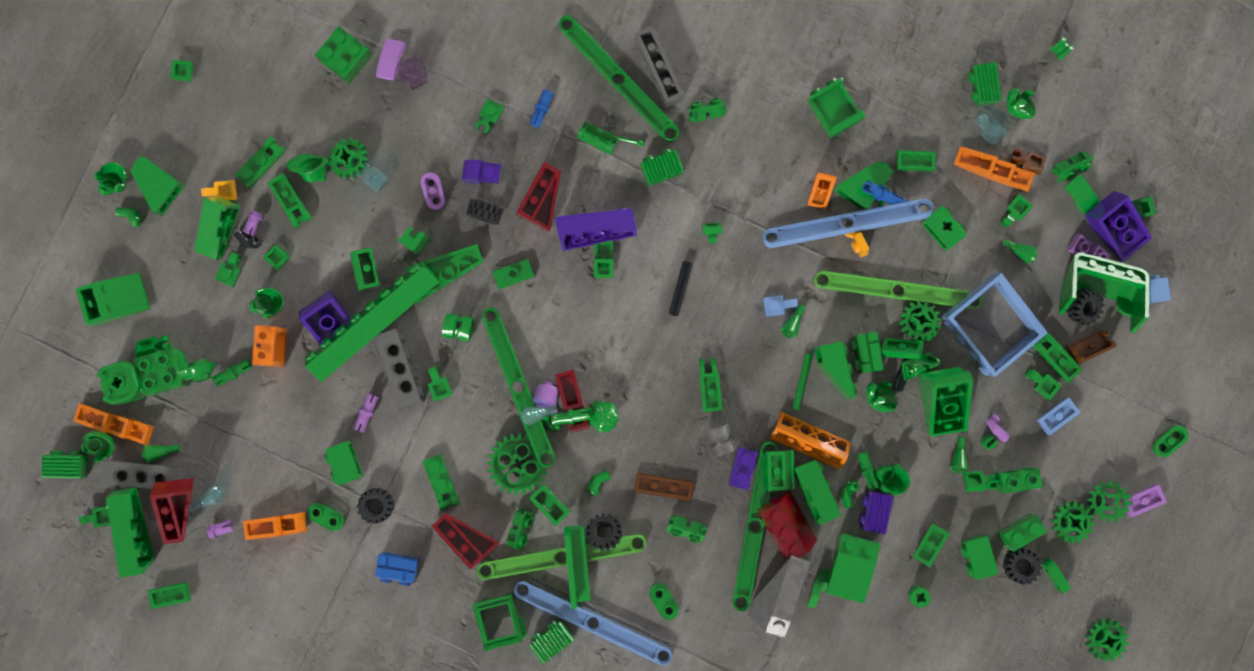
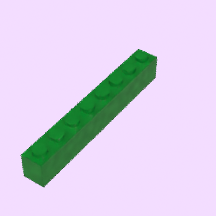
M422 260L411 265L404 276L400 275L397 277L390 288L383 289L377 299L369 301L364 306L363 311L355 313L349 319L350 322L345 326L341 325L337 328L335 334L330 339H324L316 351L312 350L306 355L305 367L320 382L324 381L439 283L437 276Z

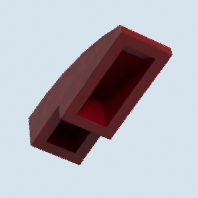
M574 369L555 374L564 411L567 412L568 409H585ZM588 420L578 421L572 425L568 423L571 433L590 428Z

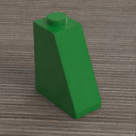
M143 156L133 163V168L130 171L151 210L160 216L165 214L185 187L181 182Z
M877 161L838 184L833 191L862 211L868 210L875 198L873 195L862 190L864 182L867 183V180H870L877 185L884 186L894 171L890 169L891 167L887 163Z

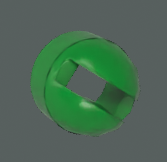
M985 434L982 436L981 445L983 448L991 450L997 446L998 440L994 435ZM993 439L994 441L989 446H987L986 444Z

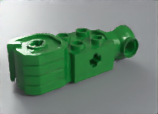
M169 348L134 358V362L120 361L103 366L98 371L96 377L101 378L100 385L105 394L102 399L109 404H127L144 399L146 396H155L190 386L191 379H193L194 383L209 380L212 378L211 373L215 369L216 362H208L207 359L188 363L183 351Z

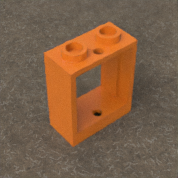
M255 325L252 365L285 367L288 329Z

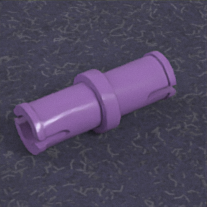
M367 393L362 408H359V416L353 426V429L358 431L362 423L359 432H365L370 417L374 415L373 410L379 396L374 395L371 402L373 393Z

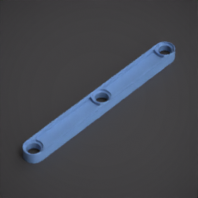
M919 199L770 228L763 233V242L765 246L775 248L925 219L931 216L933 204L930 200ZM921 205H926L929 207V211L921 212L918 208ZM850 220L853 224L850 227H844L842 222ZM768 235H775L777 237L773 242L766 240Z
M523 580L519 581L514 588V594L519 599L655 663L667 665L672 660V652L667 646L577 605V609H571V601ZM522 584L528 587L529 591L526 595H521L518 592V587ZM592 617L599 621L598 626L595 628H591L588 625V620ZM662 650L669 653V657L665 661L658 658V653Z

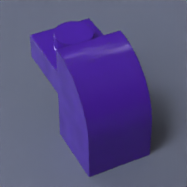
M464 160L461 180L463 183L482 185V182L499 184L501 164L481 162V160Z

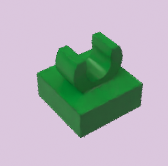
M721 223L701 224L703 235H708L709 243H717L716 234H722Z

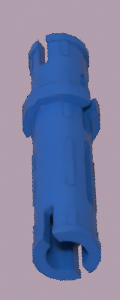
M867 180V183L864 182L862 186L864 192L873 195L876 200H883L890 205L909 202L908 199L887 190L885 186L877 185L870 180Z

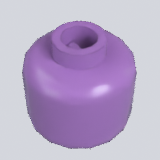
M544 381L543 384L536 386L533 401L537 409L550 411L557 406L560 392L558 388L554 387V383Z

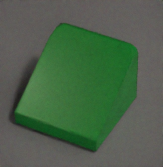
M1153 196L1131 201L1141 218L1157 215Z

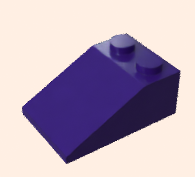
M1113 191L1085 214L1092 229L1120 262L1127 260L1152 239L1129 196Z
M331 290L298 311L299 320L319 344L326 338L330 339L335 334L336 329L341 325L345 326L350 322L349 319L351 318Z

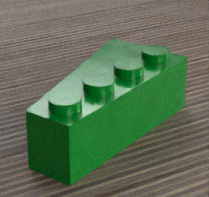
M137 487L113 491L106 497V507L109 512L119 578L143 574L156 558Z

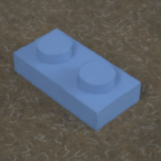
M1066 397L1036 419L1044 432L1050 436L1081 412L1071 399Z

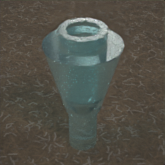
M556 405L547 408L524 407L523 412H521V418L523 423H527L530 426L547 415L558 413Z
M211 486L197 501L190 504V511L193 512L200 507L222 503V490Z

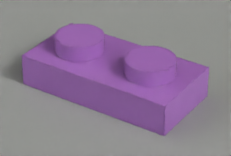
M1155 484L1132 494V497L1127 499L1133 503V505H1127V508L1131 511L1130 513L1127 512L1128 517L1132 518L1167 503L1160 485Z

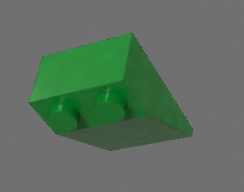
M843 533L839 535L836 539L826 594L864 604L876 567L880 543Z

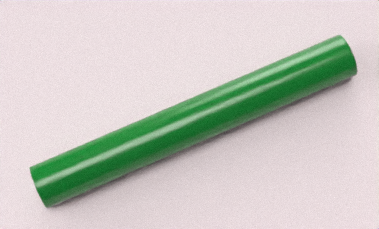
M805 353L792 407L794 410L800 411L812 354Z

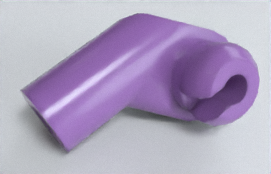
M991 414L986 420L987 425L992 433L1002 442L1007 441L1009 434L997 425L1000 418L995 414Z

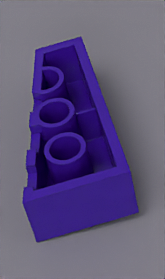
M632 208L555 217L562 251L637 236Z

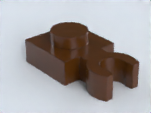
M1014 149L1010 163L1022 164V169L1041 175L1047 157L1031 151L1024 154L1022 150Z

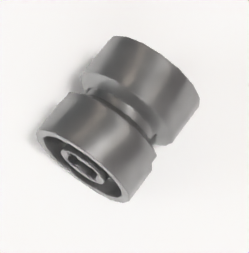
M729 424L705 431L708 441L712 442L710 448L713 457L737 450L734 439L730 438L732 433Z

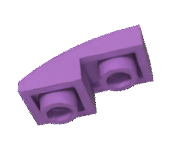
M386 39L378 62L377 78L395 81L401 67L399 61L406 47L403 41Z
M1076 234L1067 248V251L1074 256L1077 253H1086L1110 259L1112 255L1100 245L1090 242L1081 234Z

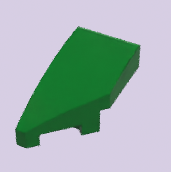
M823 569L818 574L809 594L807 607L815 608L820 598V591L824 592L827 587L829 570Z

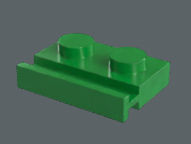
M794 451L764 452L766 491L795 490Z

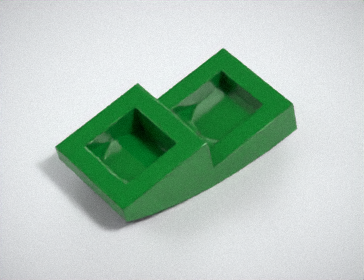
M1078 174L1063 187L1075 200L1073 204L1084 216L1100 203L1093 189L1081 174Z
M613 240L594 244V278H613Z

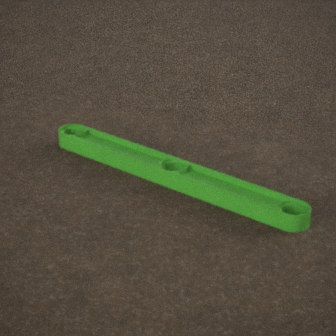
M820 271L813 279L815 286L820 289L911 302H928V304L954 307L971 293V291L829 271ZM823 274L828 278L826 285L818 283L817 278L819 275ZM896 285L903 288V293L900 296L895 295L893 292V288ZM982 295L978 297L979 303L977 306L969 305L965 309H979L984 302Z
M641 534L622 536L619 545L616 544V548L613 549L611 547L610 551L604 549V552L600 551L599 548L597 550L594 549V546H591L588 542L586 543L587 561L643 551L646 547V539ZM636 537L643 540V545L640 548H635L632 545V541ZM561 547L485 561L478 566L477 575L482 580H489L566 566L567 560L559 562L556 558L558 552L563 551L566 553V548ZM484 565L491 568V574L488 576L481 574L480 569Z

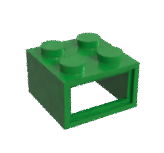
M340 26L333 31L315 54V57L348 84L352 82L373 56L368 48Z

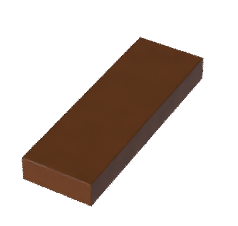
M637 473L634 492L691 501L694 482Z

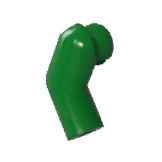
M116 208L117 217H127L132 227L141 226L142 217L136 209Z

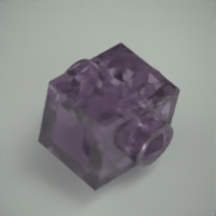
M415 56L406 58L398 63V77L412 91L428 83L426 67Z

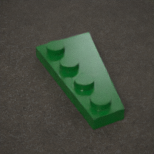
M478 244L423 261L437 276L439 283L416 303L421 302L483 263ZM410 266L404 268L406 273Z

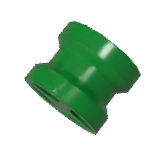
M1064 36L1049 50L1055 53L1060 61L1075 47L1069 45L1067 38Z
M914 586L909 590L908 599L912 604L920 608L926 607L929 604L931 596L926 589L921 586Z

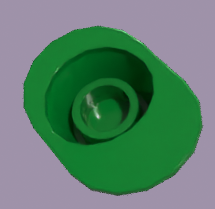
M302 154L291 158L287 162L288 170L299 173L306 182H325L327 179L326 164L328 159L326 157Z

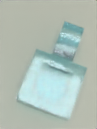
M984 113L978 115L974 120L983 129L980 135L992 146H995L1008 133L996 119L990 122Z

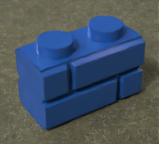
M381 552L378 555L375 577L380 578L381 582L391 583L392 580L399 581L400 585L410 586L411 583H415L417 580L420 558Z

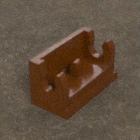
M1100 330L1066 347L1076 363H1083L1117 347L1115 341L1108 339L1110 335L1108 331L1103 332Z

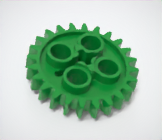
M518 433L517 438L510 434L509 440L503 436V443L496 441L498 448L491 447L495 453L488 454L492 461L486 462L487 465L492 467L487 472H493L489 479L497 480L494 486L502 485L500 491L507 488L508 495L514 490L515 496H518L520 490L523 495H526V489L532 493L533 485L539 488L538 480L544 482L545 480L541 476L542 474L547 475L548 472L537 463L527 435L523 439L521 438V433ZM519 446H524L527 449L526 456L521 457L517 454ZM502 455H507L510 458L509 465L503 466L500 463L499 459ZM531 455L533 456V459L521 465L520 470L516 467L506 473H502L504 469L515 464V459L521 461ZM542 455L541 462L547 465L544 463V460H547L549 457ZM528 463L535 465V473H527L526 465ZM511 472H516L519 476V480L516 483H512L508 479Z

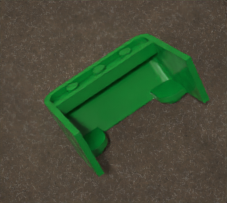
M1077 253L1073 257L1060 288L1059 314H1063L1076 299L1078 289H1089L1101 294V297L1116 300L1118 312L1130 317V333L1134 334L1149 318L1148 273L1142 268L1086 253Z

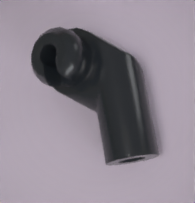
M241 229L234 234V237L247 249L259 248L262 245L260 236L248 237Z

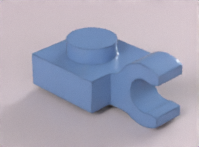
M782 295L763 298L765 317L785 315L784 309L798 306L797 299L783 301Z

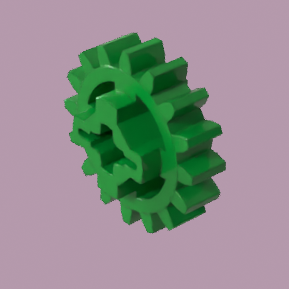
M350 137L348 141L342 138L341 144L335 142L336 148H330L333 153L327 155L331 159L328 162V165L332 167L331 171L336 173L338 177H343L346 180L350 176L356 179L357 173L362 176L361 170H367L365 163L370 162L366 158V156L370 155L365 150L366 146L361 144L359 140L356 139L354 141ZM350 147L356 148L358 151L351 150Z
M917 301L915 305L911 302L908 307L902 310L904 313H901L899 318L903 320L898 324L904 327L901 332H907L906 338L912 336V340L919 339L925 341L926 338L927 341H930L932 336L935 337L938 334L936 330L941 329L942 326L938 325V323L942 319L937 318L940 312L933 311L934 305L929 308L928 302L921 305V302ZM919 310V312H918L917 314H915V313L910 314V313L913 312V311ZM923 330H930L927 333H921Z
M1109 480L1108 485L1101 481V487L1095 484L1096 491H1089L1093 496L1092 498H1087L1088 501L1092 502L1088 508L1095 509L1092 514H1099V520L1105 517L1107 523H1110L1111 518L1118 522L1119 516L1124 519L1126 518L1123 514L1124 512H1131L1127 505H1133V503L1127 499L1132 496L1131 494H1125L1127 491L1126 487L1120 489L1121 483L1118 482L1114 486L1112 480ZM1111 488L1117 491L1112 494L1106 493L1104 489ZM1099 494L1101 503L1097 506L1096 497ZM1103 494L1109 498L1114 497L1113 503L1116 509L1109 504L1105 505L1106 500ZM1121 497H1123L1122 508L1118 506ZM1106 509L1113 510L1115 514H1105L1103 511Z
M1071 501L1070 504L1063 502L1064 507L1057 505L1058 512L1052 511L1055 519H1050L1051 522L1055 523L1051 527L1052 530H1057L1055 536L1061 537V540L1064 542L1068 540L1071 544H1074L1075 540L1078 543H1082V538L1088 539L1087 533H1093L1090 526L1095 525V523L1090 521V519L1094 518V515L1088 514L1090 509L1084 508L1083 503L1077 504L1075 501ZM1075 509L1077 512L1072 514L1069 510ZM1072 531H1073V532H1076L1075 535H1068V534H1067V533H1071Z
M1099 618V624L1091 622L1093 628L1087 627L1090 633L1089 635H1084L1089 640L1085 642V645L1090 647L1088 652L1094 654V657L1097 659L1101 658L1104 662H1107L1108 659L1114 662L1115 656L1121 659L1120 653L1127 652L1124 646L1130 644L1125 641L1129 637L1128 634L1123 633L1126 630L1125 627L1119 626V622L1112 621L1109 618H1106V621ZM1109 627L1113 628L1116 631V633L1111 632ZM1097 647L1102 648L1105 652H1101Z

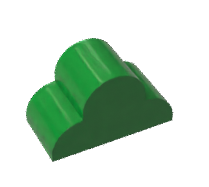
M958 366L919 373L918 385L921 401L924 406V418L929 437L968 431L973 378L968 370L962 371Z

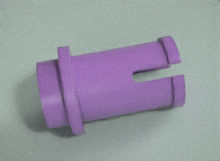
M251 210V213H248L249 218L243 232L255 236L258 224L263 219L261 218L262 214Z
M231 520L216 525L210 524L207 527L209 538L213 537L215 539L218 535L234 532V527H231L233 523Z

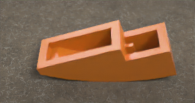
M305 512L243 521L245 540L277 537L308 531Z

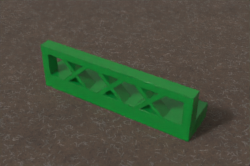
M584 525L564 527L571 609H577V602L591 601Z

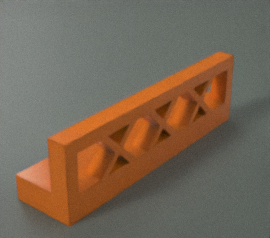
M782 411L769 438L839 470L848 459L852 443ZM782 420L788 421L791 427L781 424ZM800 429H806L809 434L802 433ZM818 436L824 437L827 442L820 441ZM835 444L844 446V451L838 449Z

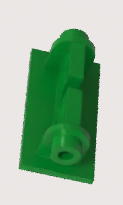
M713 98L709 100V103H691L690 107H686L688 112L692 113L688 114L689 121L696 123L707 120L706 113L708 112L710 119L724 117L727 114V110L722 105H726V102L720 98Z
M587 121L584 122L577 133L578 139L609 155L612 154L619 139Z
M1081 151L1069 157V161L1072 164L1064 160L1054 165V168L1051 170L1054 175H1058L1057 183L1059 184L1064 180L1069 181L1074 175L1089 170L1094 156L1089 157L1088 152Z
M930 350L923 353L920 360L908 359L901 362L904 381L917 377L919 373L938 368L941 360L938 357H933Z
M518 508V511H515L512 524L518 527L517 529L510 528L506 540L508 541V546L513 547V549L524 548L528 541L529 529L534 522L533 516L535 512L526 511L522 508Z
M677 515L670 516L668 522L670 524H668L666 531L670 532L672 536H683L694 543L704 541L706 535L703 534L707 532V527L704 524L691 520L688 527L686 526L688 519Z

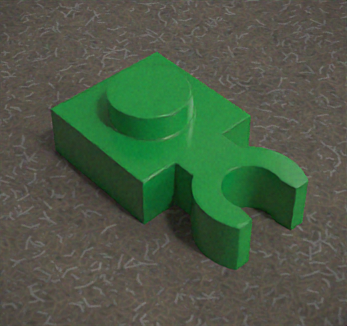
M487 98L478 114L482 117V120L476 123V130H479L481 125H485L484 134L487 135L490 132V123L497 124L505 109L504 106Z

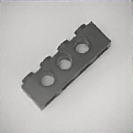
M653 26L635 33V42L665 108L683 101L684 94Z
M393 329L375 336L374 339L398 408L405 409L424 402L423 397H425L422 386H419L416 380L419 379L416 368H412L410 362L413 360L412 355L405 348L406 338L404 333L398 329ZM397 345L399 352L393 356L390 350L392 346ZM400 363L405 365V371L402 374L397 372V366ZM406 381H409L412 386L409 392H405L403 389V384Z
M104 460L100 484H106L107 488L112 489L127 486V489L137 487V490L139 488H146V492H152L153 484L161 482L160 476L162 474L165 476L166 481L186 479L187 467ZM123 471L127 473L126 480L122 477ZM143 472L146 474L145 482L141 479V474Z

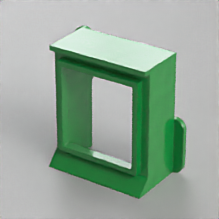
M513 592L473 603L472 607L475 619L478 622L484 652L520 643L526 637L527 631L524 619L518 616ZM508 603L515 634L488 640L482 610Z

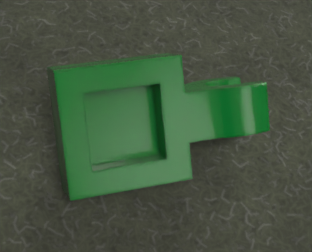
M1017 194L1005 208L1009 213L999 224L1006 228L1015 219L1021 221L1033 205L1023 196Z
M231 252L228 263L222 262L215 279L228 286L235 287L242 272L237 267L243 256L236 252Z
M167 335L161 336L158 339L156 336L142 339L136 343L135 355L138 358L155 353L157 350H166L172 348L173 344H165L168 342Z
M437 366L428 369L433 381L428 384L434 402L453 395L447 377L440 378Z
M1029 369L1025 374L1029 380L1036 383L1033 389L1049 401L1062 386L1047 373L1041 376L1034 369L1032 371Z
M982 471L964 472L962 474L966 492L986 491V487L990 490L997 489L996 483L999 482L996 474L983 476Z
M106 506L93 508L92 515L78 517L79 525L93 522L94 528L110 526L109 512Z

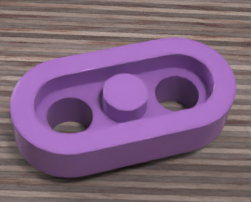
M426 173L421 178V186L426 204L431 210L439 211L446 204L441 181L436 174ZM433 180L435 184L431 187L428 186L429 181ZM436 198L440 200L439 204L437 205L433 203L434 199Z

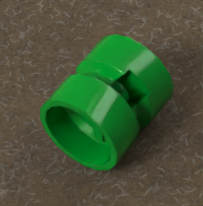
M447 313L443 323L442 337L449 339L457 337L460 341L470 342L474 328V318L467 316L459 318L456 314Z

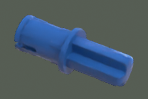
M542 90L538 103L534 105L535 110L530 120V124L533 127L539 128L545 114L549 112L548 107L554 94L548 90Z

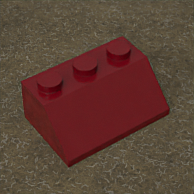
M790 490L757 509L785 561L791 555L798 558L803 557L818 541Z

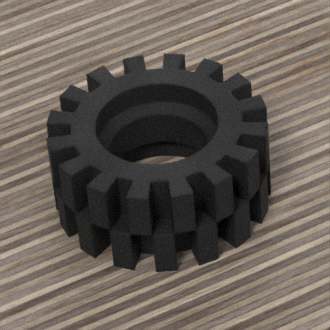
M470 199L466 215L480 221L499 225L503 209L487 202Z
M1078 289L1076 299L1069 306V309L1066 310V313L1069 314L1067 316L1072 321L1082 325L1096 323V318L1100 319L1101 317L1099 313L1103 314L1104 311L1101 310L1105 305L1101 303L1104 301L1101 298L1102 295L1089 289ZM1087 303V307L1083 312L1084 305Z
M382 488L367 490L358 499V515L361 514L362 517L360 518L362 520L365 519L367 523L376 524L385 521L394 510V500L391 499L392 495L388 494L387 490H382ZM373 498L381 500L383 508L379 513H373L369 509V502Z
M601 513L602 516L599 517L597 514L595 519H590L591 523L587 524L588 529H586V533L591 546H594L596 550L599 548L600 551L604 552V549L610 551L611 547L614 549L616 544L619 545L620 539H622V530L615 516L612 517L611 514L606 516L605 513ZM602 526H608L612 530L611 535L606 539H601L597 536V530Z
M1019 548L1014 552L1010 551V554H1006L1007 559L1003 560L1005 563L1003 569L1006 570L1005 574L1009 576V579L1026 585V583L1032 584V581L1036 582L1038 580L1036 577L1041 576L1039 570L1043 569L1040 566L1042 561L1038 559L1039 556L1033 551ZM1020 559H1026L1029 562V570L1026 573H1019L1016 570V563Z

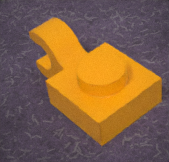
M235 180L214 182V187L201 189L202 196L216 195V197L226 200H237Z
M861 232L845 234V236L853 239L851 243L855 253L859 254L860 258L868 255L869 247Z

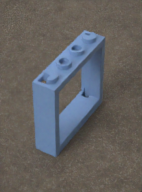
M993 273L942 316L945 321V327L955 333L957 342L961 346L966 347L968 356L973 361H977L980 365L979 370L985 376L996 377L1048 333L1002 273ZM994 285L1030 333L990 365L955 321L954 317Z

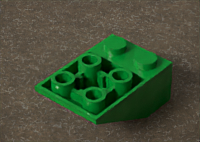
M140 273L98 281L75 288L85 323L88 326L97 327L151 309Z
M840 341L813 348L819 369L845 399H856V384L852 383L850 376L853 375L851 364H848L846 356H848L847 346L843 345V342Z

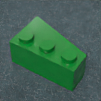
M221 197L204 198L194 252L214 260L223 259L241 205Z
M812 459L794 466V474L813 521L821 525L841 517L838 509V503L830 492L831 486L822 474L824 473L822 464Z

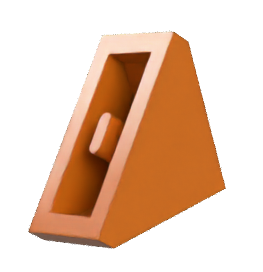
M818 172L813 177L807 205L826 210L836 177Z

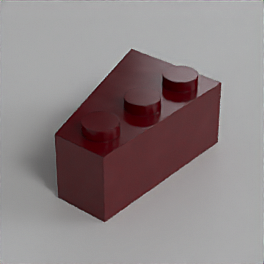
M194 478L153 484L150 498L163 544L184 542Z

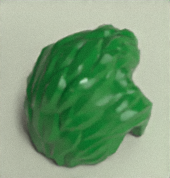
M1018 88L1011 89L1008 92L1006 103L1010 115L1021 119H1032L1036 115V107L1034 102L1029 100V96H1033L1034 92L1026 90L1020 93Z
M117 162L103 164L99 171H95L94 179L99 181L98 192L102 196L122 192L126 188L128 177L126 169Z
M273 288L257 289L254 292L256 295L255 299L249 303V310L253 311V313L262 314L264 319L273 318L284 307L282 294Z
M886 381L879 385L870 383L866 387L868 404L874 410L885 413L896 410L898 405L897 397L894 391L888 388V386H892V383Z
M594 400L589 405L592 413L589 416H592V419L588 420V422L596 431L607 433L617 426L619 415L614 403Z
M91 431L83 437L84 442L81 444V451L85 454L95 455L96 457L93 460L96 463L109 458L115 450L113 439L106 433Z
M900 464L879 466V469L876 470V476L880 482V490L884 493L901 495L907 492V489L911 486L910 476Z

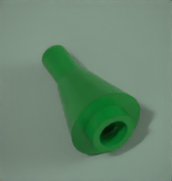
M1007 239L1002 244L1003 247L1012 250L1013 253L1027 264L1030 261L1034 262L1039 253L1036 251L1037 247L1015 244Z
M799 304L795 313L780 327L783 336L789 339L797 337L805 306Z
M958 437L957 448L948 467L952 469V472L963 474L964 471L968 470L964 450L966 438Z
M179 444L171 446L145 445L144 449L141 450L142 458L150 464L170 453L180 452Z

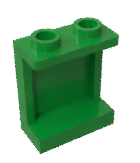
M842 77L838 80L833 78L821 90L820 88L813 90L807 100L830 139L866 117L863 110H858L845 89Z

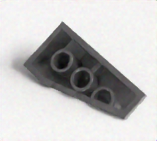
M791 555L778 569L777 574L765 584L762 591L754 596L748 616L765 632L785 638L810 561Z

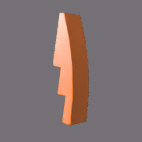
M961 146L954 165L974 174L1029 192L1035 176V172L1018 168L1016 164L998 160L996 156Z
M83 403L78 404L73 419L74 422L92 429L110 433L124 439H130L144 445L149 444L154 429L152 425Z

